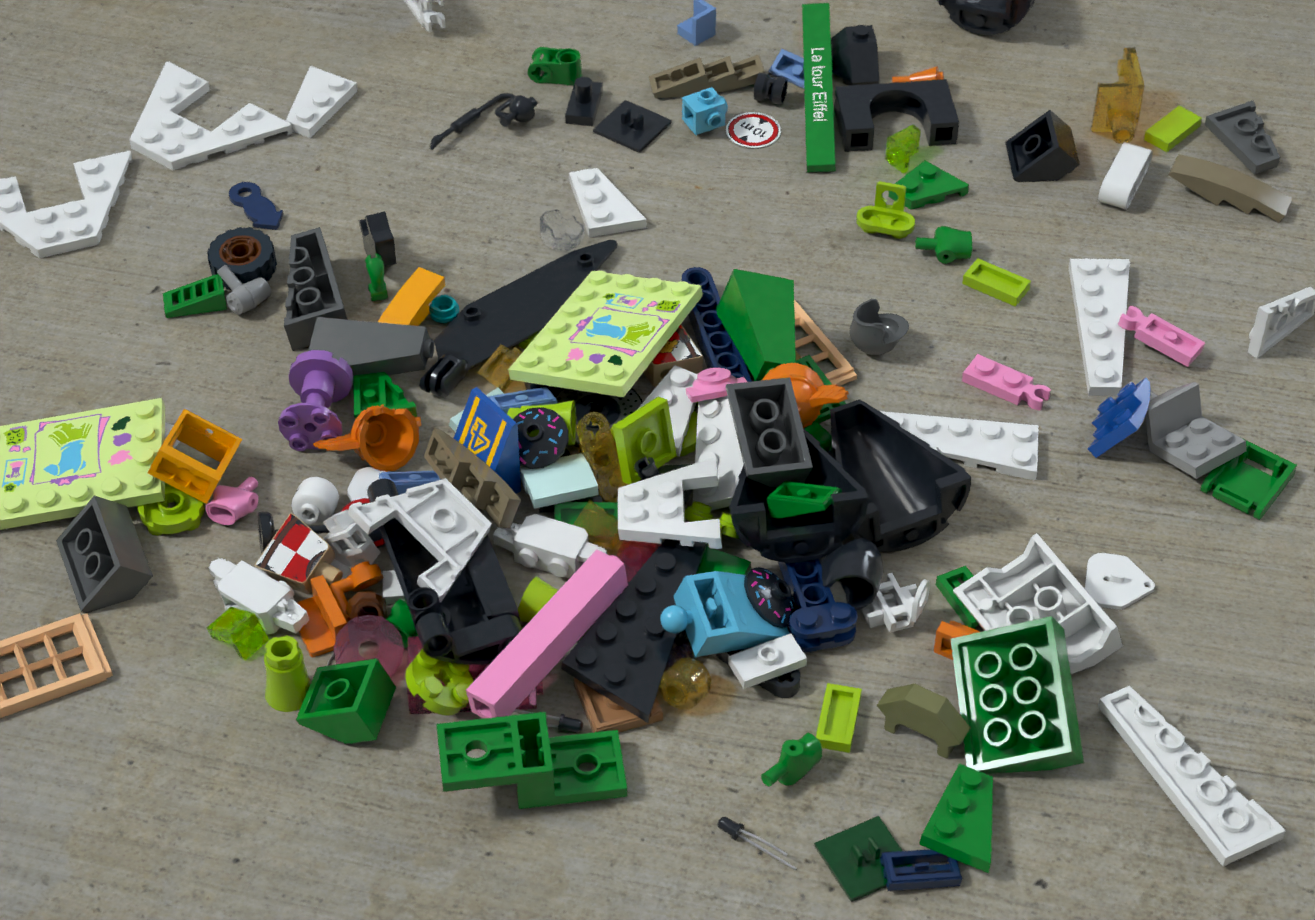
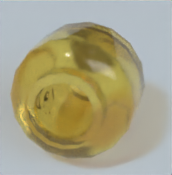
M682 658L663 673L660 690L664 700L669 705L681 710H689L709 694L712 688V678L707 668L701 662L692 658Z

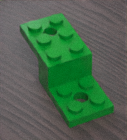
M545 712L436 724L443 792L516 784L519 809L628 797L618 730L549 737ZM474 749H481L486 752L485 755L479 758H472L467 755L468 752ZM587 762L596 766L595 769L588 772L577 768L580 764Z

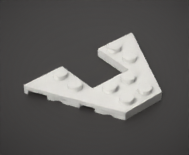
M167 61L132 133L130 144L131 149L171 170L186 167L190 163L208 160L207 155L224 151L226 154L235 152L251 144L264 143L265 137L282 132L290 135L293 133L291 123L251 103H248L211 132L177 115L210 91L209 83Z
M131 151L73 163L84 199L48 208H40L35 211L26 212L16 176L0 179V230L3 232L8 231L15 237L16 242L23 247H28L31 253L39 259L99 245L102 238V230L106 228L109 220V211L111 207L115 206L120 193L119 187L125 181L124 174L129 163L133 161Z

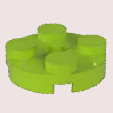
M165 483V501L138 505L137 508L140 520L147 527L148 532L158 536L197 529L201 524L200 519L205 512V503ZM175 502V507L166 508L169 505L168 503Z
M423 649L407 667L405 674L409 691L414 697L418 693L426 701L423 704L425 708L436 714L448 716L454 715L466 707L469 703L466 689L474 682L468 671L469 665L443 662L431 658L424 653Z

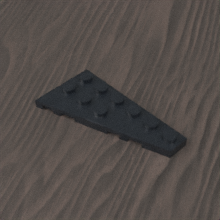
M665 539L630 580L625 590L604 611L564 658L561 669L648 723L678 633H669L662 627L660 622L661 613L668 606L676 605L673 596L684 577L698 574L707 543L694 542L693 547L681 546L680 540Z

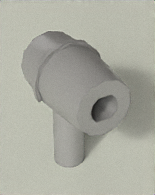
M227 265L222 266L217 271L219 276L232 290L227 295L226 301L230 310L237 315L252 311L257 305L271 296L270 285L263 278H257L242 284Z

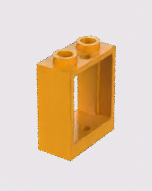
M184 409L160 447L148 474L207 504L242 439ZM207 429H211L213 433H209ZM179 440L219 461L220 464L214 470L173 448L174 444Z

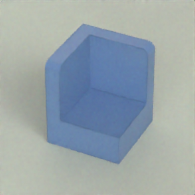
M694 0L693 17L677 25V34L695 46L715 36L716 8L704 0Z

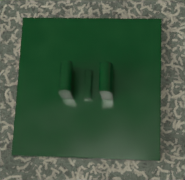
M879 815L814 844L850 902L885 888L887 879H884V866H881L880 863L881 854L883 852L902 851ZM912 864L893 865L894 868L913 866Z

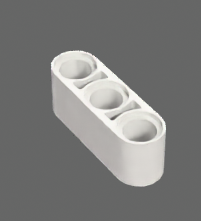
M1124 142L1103 180L1098 201L1127 210L1149 168L1153 151Z

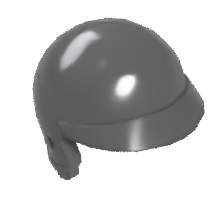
M869 299L861 303L855 309L850 325L852 342L859 350L870 355H882L890 352L909 329L908 321L902 316L891 313L878 314L880 304L877 299Z

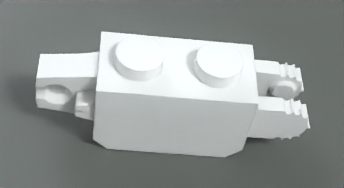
M538 514L527 516L522 525L512 523L510 528L497 527L493 534L494 544L514 553V562L528 568H536L552 573L557 577L568 579L596 550L607 554V550L602 548V546L598 547V545L589 543L588 534L584 528Z
M223 558L211 561L208 568L210 574L215 577L213 582L215 588L221 594L226 612L264 635L273 634L280 627L297 633L309 621L307 611L295 602L293 597L294 591L286 582L281 580L278 582L269 577L265 571L252 567L242 560L237 565Z

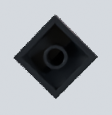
M1051 110L1045 112L1005 142L1013 179L1016 182L1058 181L1080 165L1071 127Z

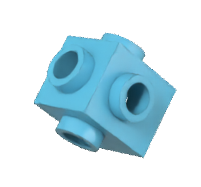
M712 87L682 97V120L695 135L725 125L726 112L728 111L726 100L724 97L719 96Z

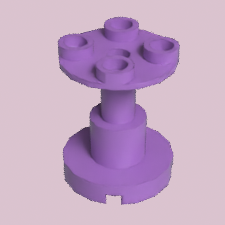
M324 350L303 352L296 357V361L292 362L290 366L289 384L295 393L300 395L302 403L290 405L283 410L278 419L279 431L289 441V446L296 451L318 449V447H314L313 443L342 435V422L328 408L333 402L340 401L348 395L352 387L353 372L346 360L341 357L339 361L332 358L333 353Z

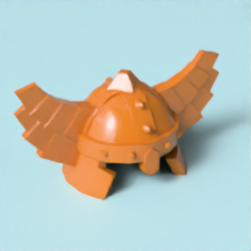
M798 363L780 364L769 370L762 379L791 378L803 428L812 425L813 421L820 415L823 404L840 403L848 399L847 395L849 393L844 387L837 386V384L824 385L815 371L806 365Z
M383 404L381 406H371L363 410L355 419L351 433L327 440H319L313 443V445L318 447V449H326L327 451L354 449L361 457V460H366L372 468L385 472L396 471L405 466L415 454L419 443L418 427L421 426V416L414 417L407 408L395 410L389 409Z

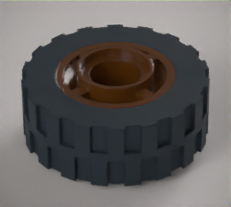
M238 227L233 230H227L225 233L219 234L210 243V248L207 251L212 276L217 275V271L222 266L227 265L240 282L245 284L257 278L269 281L272 278V274L276 271L277 260L273 242L270 241V237L267 234H264L259 229ZM223 280L224 287H226V289L231 290Z

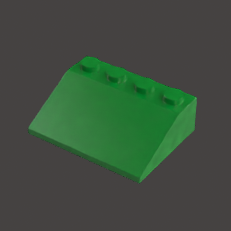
M1052 616L951 638L960 715L970 726V730L963 739L967 767L985 774L1046 771L1084 763L1064 628Z

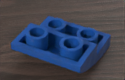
M1144 378L1136 385L1133 382L1128 383L1117 394L1119 397L1113 399L1110 396L1098 406L1097 410L1100 413L1092 422L1097 428L1093 433L1095 440L1088 447V450L1095 458L1137 431L1141 426L1150 402L1151 388L1150 381L1147 378Z

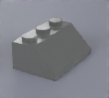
M791 378L727 384L725 388L747 478L771 488L779 487L784 481L804 483L813 466Z
M94 495L56 540L81 612L89 613L133 599L153 577L128 508L125 505Z

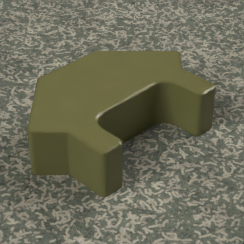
M915 683L887 689L877 704V707L885 716L884 729L894 734L900 725H904L933 739L938 745L937 754L946 759L954 747L961 744L970 730V726L946 697Z

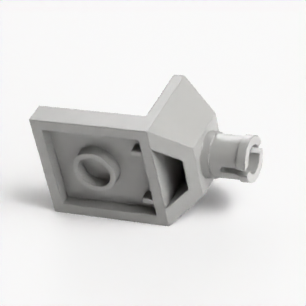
M1192 382L1170 389L1161 395H1157L1151 390L1149 407L1145 418L1149 451L1197 479L1247 451L1246 440L1202 416L1198 383Z

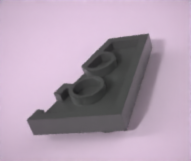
M1253 100L1206 116L1205 126L1254 175L1278 167L1280 156L1270 135H1267L1263 129L1264 122L1261 116H1257L1255 112L1256 105Z

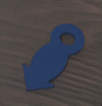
M241 182L231 187L229 190L231 203L244 209L246 217L254 222L252 223L253 228L278 230L283 217V210L276 212V207L272 201L261 196V189L258 185L252 182ZM243 192L251 193V195L247 197L239 196V194Z

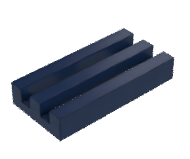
M931 849L883 852L881 854L880 863L881 866H884L883 875L884 879H887V891L956 887L961 884L962 876L958 861ZM949 862V864L930 865L929 863ZM915 864V866L893 867V865Z

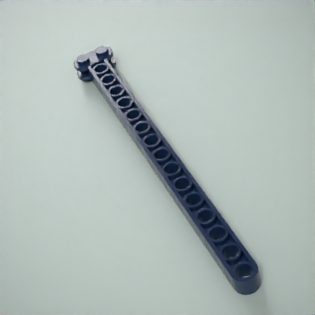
M692 267L685 270L682 274V281L701 285L703 296L688 316L707 369L725 368L731 372L732 376L736 378L744 377L747 382H752L742 356L716 313L720 296L712 275L708 270L700 267ZM816 559L801 563L778 562L784 581L790 587L797 610L789 619V633L793 635L802 651L813 652L850 644L856 636L857 612L854 607L847 603L835 602L830 587L826 588L823 586L820 560Z

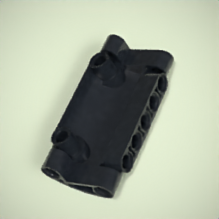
M385 478L372 482L367 489L370 503L375 502L376 497L388 494L390 497L399 495L395 483ZM392 518L380 526L379 530L387 548L424 653L431 658L454 664H491L522 630L514 598L488 535H486L446 596L440 602L438 593L434 589L429 587L421 588L417 584L419 575L439 561L396 518Z

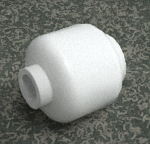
M309 477L302 481L292 499L291 507L293 513L305 524L312 526L323 525L325 520L333 516L338 505L339 494L336 487L328 480L320 477Z

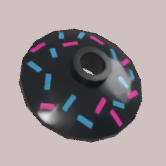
M544 407L529 408L519 413L513 419L518 425L520 466L530 469L544 468L555 463L564 454L569 442V430L564 419L554 410ZM539 430V434L537 436H529V434L532 431Z
M757 567L749 570L745 575L744 587L747 598L754 610L772 626L779 628L790 627L789 619L797 610L788 584L768 569Z

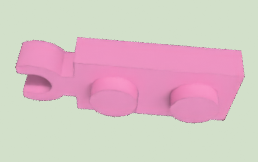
M1129 306L1126 315L1122 314L1118 325L1123 329L1136 331L1134 338L1187 367L1198 357L1205 345V342L1152 313L1148 317L1144 316L1141 310L1134 306Z
M979 354L968 365L962 376V382L1016 405H1019L1022 400L1026 401L1028 406L1034 410H1041L1043 399L1048 401L1051 389L1045 385H1032L1033 377Z

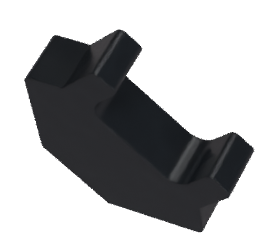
M386 212L367 215L365 219L359 220L367 256L371 254V258H375V253L379 254L384 263V268L395 265L394 237L389 227Z

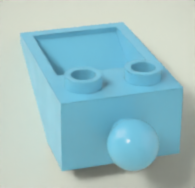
M720 571L685 576L673 596L676 605L665 608L660 617L661 625L667 632L679 633L684 629L686 630L695 657L752 648L790 634L787 627L779 628L772 626L754 610L746 595L744 587L745 575Z

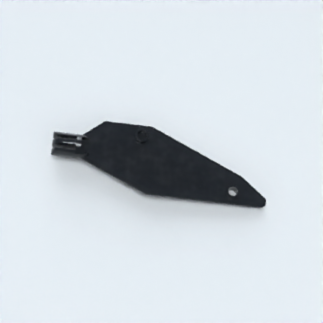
M606 240L571 251L466 305L434 340L438 360L420 379L419 386L421 390L427 393L431 391L434 395L446 398L470 369L538 334L590 272L597 271L618 246L615 240Z

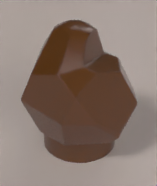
M357 592L348 600L345 613L355 621L356 629L361 632L373 633L388 618L386 600L376 592Z

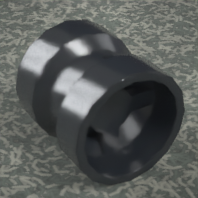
M760 72L754 86V99L759 101L768 99L774 104L782 105L787 93L788 78L782 76L773 78L767 73Z

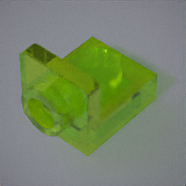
M913 124L887 137L885 160L903 174L909 169L910 157L919 150L921 130Z
M234 607L227 609L206 628L212 639L232 644L239 658L243 660L250 658L268 642V636L255 613Z

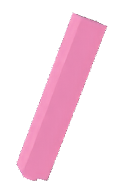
M596 550L466 689L471 711L483 719L510 716L628 586L625 564L614 555H607Z

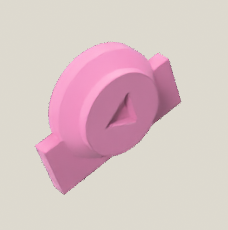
M709 368L698 373L697 379L693 382V387L686 388V395L692 403L727 396L725 388L727 384L744 383L747 380L744 377L736 378L732 376L731 372L725 368Z

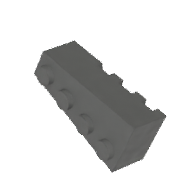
M320 227L291 235L290 275H288L287 279L289 289L285 304L287 314L284 318V328L292 351L310 346L317 317L348 320Z

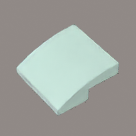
M582 453L560 457L555 463L544 468L530 469L520 466V477L526 494L530 496L534 509L598 495V484Z

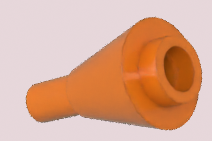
M938 66L910 74V76L892 77V83L944 79V72H939Z

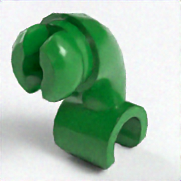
M375 253V258H371V254H369L365 262L371 283L368 284L371 301L388 299L382 258L377 253Z

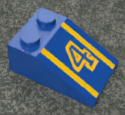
M476 387L470 392L453 439L484 461L517 494L521 492L518 425Z

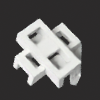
M348 510L336 513L323 522L330 531L323 539L332 547L336 555L331 565L343 572L342 579L352 574L350 569L359 563L369 561L370 565H372L381 553L368 534L348 515Z
M893 573L887 574V582L880 583L877 596L873 602L860 609L869 627L872 628L885 624L889 633L913 627L914 622L916 623L919 615L922 614L928 600L930 581L922 580L918 590L916 584L900 588ZM890 592L888 595H882L883 593Z

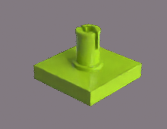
M656 397L626 418L613 424L610 429V437L616 442L622 481L626 484H632L641 480L634 469V465L639 459L647 457L648 461V458L652 457L658 469L677 456L667 399Z

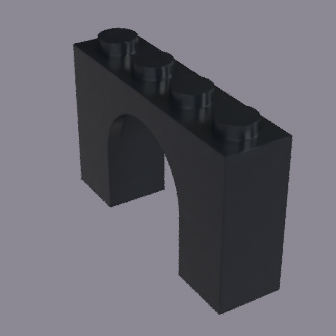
M947 79L835 87L834 111L844 152L873 150L874 124L872 119L887 112L906 113L918 119L923 125L929 146L957 144L959 119Z

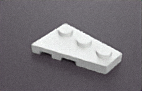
M310 66L286 119L287 122L292 124L293 132L311 138L357 92V83Z
M598 168L569 172V181L589 238L646 228V218Z
M1307 287L1259 307L1254 327L1249 334V339L1251 340L1248 353L1258 359L1312 317L1315 312V290Z
M674 365L639 408L656 397L668 400L676 454L680 457L684 436L687 435L689 420L697 403L690 401L686 395V388L693 387V382L697 379L698 374Z

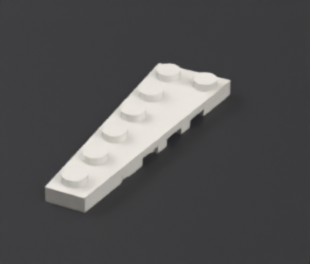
M1070 259L1068 268L1088 396H1118L1117 394L1122 387L1125 329L1120 327L1118 322L1121 315H1126L1129 259Z
M880 411L900 423L901 428L930 444L931 448L937 450L938 447L941 450V454L947 458L965 461L964 466L977 468V465L980 464L996 468V473L1036 480L1039 425Z
M1128 686L1100 698L1098 708L1222 866L1228 865L1283 839L1285 829L1253 799L1248 801L1236 790L1237 784L1227 775L1222 777L1210 766L1211 760L1202 752L1198 754L1184 742L1185 736L1173 725L1168 724L1164 717L1134 689Z

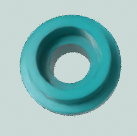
M440 295L432 300L429 306V315L436 322L448 323L460 313L459 305L453 297Z

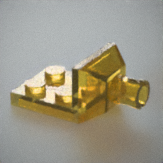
M1124 48L1122 59H1118V82L1098 84L1091 132H1112L1113 140L1119 144L1128 143L1135 137L1134 134L1137 131L1145 88L1135 48Z

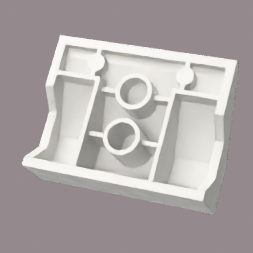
M1037 533L1031 537L1021 556L1001 569L986 567L953 590L954 594L984 631L1052 616L1064 628L1071 674L1095 666L1123 646L1118 628Z

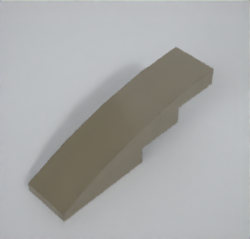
M759 54L734 64L730 56L703 65L700 57L648 77L655 98L684 97L711 87L717 93L754 84L760 72L765 73Z
M1179 154L1176 157L1168 174L1216 206L1224 199L1246 214H1249L1253 208H1256L1278 223L1285 217L1292 201L1291 197L1251 176L1210 161Z
M434 428L424 457L441 480L446 478L477 509L486 510L498 528H510L521 499L484 461L442 430Z

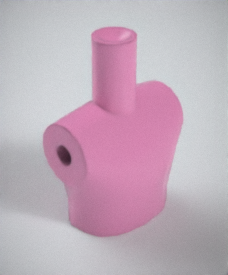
M248 477L238 487L218 485L213 492V499L206 505L208 517L216 523L232 525L240 518L253 512L258 505V495L252 491L258 486V481L254 477Z

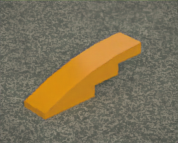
M418 267L398 291L378 322L419 326L430 313V302L445 287V277Z

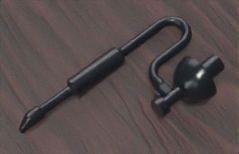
M512 93L499 94L478 109H471L452 122L449 129L440 135L434 136L431 140L430 150H434L451 133H462L463 128L477 120L481 116L480 113L499 100L509 99L495 110V115L500 118L499 121L503 127L509 126L512 120L518 122L532 120L535 116L534 107L537 106V101L534 97L526 98L522 95L515 96ZM507 107H509L510 113L501 112Z

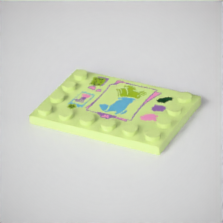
M600 270L591 271L508 369L510 380L625 397L703 296L701 285L689 284L684 281L672 282L659 278L634 277L630 274L619 275Z
M158 398L0 426V530L76 517L94 495L127 507L165 501V482L148 474L160 447L165 441V405L163 399Z

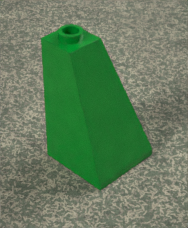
M733 269L716 308V313L754 379L761 381L769 370L780 364L796 363L794 280Z

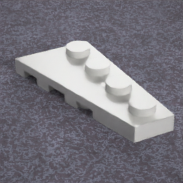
M727 396L698 401L695 463L716 458L719 486L694 489L693 501L712 507L711 510L730 506L739 482L738 476L744 465Z

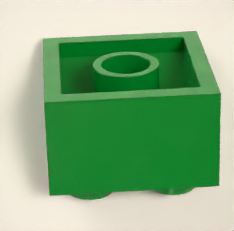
M377 658L317 667L296 721L299 725L345 744L376 740L396 686Z

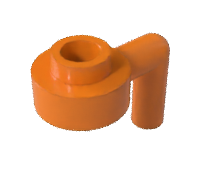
M369 561L359 563L350 569L352 574L347 578L329 585L347 622L352 619L345 613L348 601L344 593L351 590L353 592L360 591L381 581L384 577L378 564L370 565Z

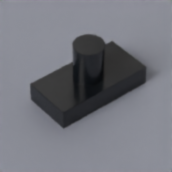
M579 77L575 80L565 113V124L593 127L603 93V83L592 82L588 77Z

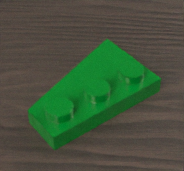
M959 763L921 835L919 845L989 873L992 851L993 777Z

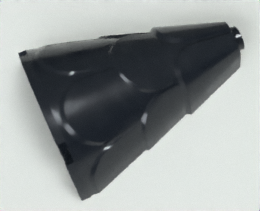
M937 0L940 6H944L950 14L949 18L955 24L969 32L980 35H997L1009 31L1025 18L1035 0Z
M860 399L830 409L833 457L865 489V493L868 496L865 518L858 531L851 533L855 539L866 538L876 545L880 552H895L918 546L942 532L949 525L947 519L955 510L961 511L968 498L971 476L965 469L931 448L930 444L901 428L900 423Z
M804 428L813 466L804 483L841 488L842 493L832 494V503L825 510L779 519L771 518L767 497L777 487L771 488L747 478L743 465L738 476V485L729 506L734 529L741 541L747 547L751 546L759 551L762 557L777 562L801 563L829 555L842 546V541L852 532L856 533L867 511L868 496L865 493V489L841 467L839 462L821 448L820 442Z

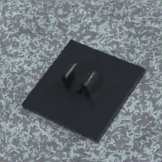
M624 100L593 129V133L640 153L671 124V119Z

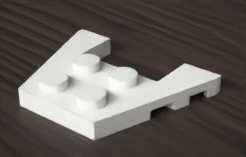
M716 458L618 488L619 539L661 544L662 539L680 540L681 546L693 547L694 542H705L709 544V548L721 549L720 519L685 522L684 490L719 486Z
M446 478L406 490V493L390 497L388 494L376 497L375 502L364 505L361 502L354 503L349 506L348 515L367 534H370L392 518H396L439 561L419 575L417 584L421 588L429 587L434 589L438 593L440 602L484 540L492 524Z

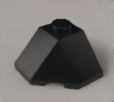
M873 25L844 27L831 38L832 73L843 78V83L848 86L880 84L877 40Z

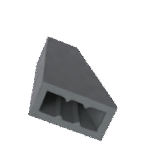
M317 317L308 351L324 350L333 353L332 358L338 361L340 357L343 358L352 368L353 376L386 372L389 376L426 370L428 358H432L434 354V340L430 339L427 328L423 326Z

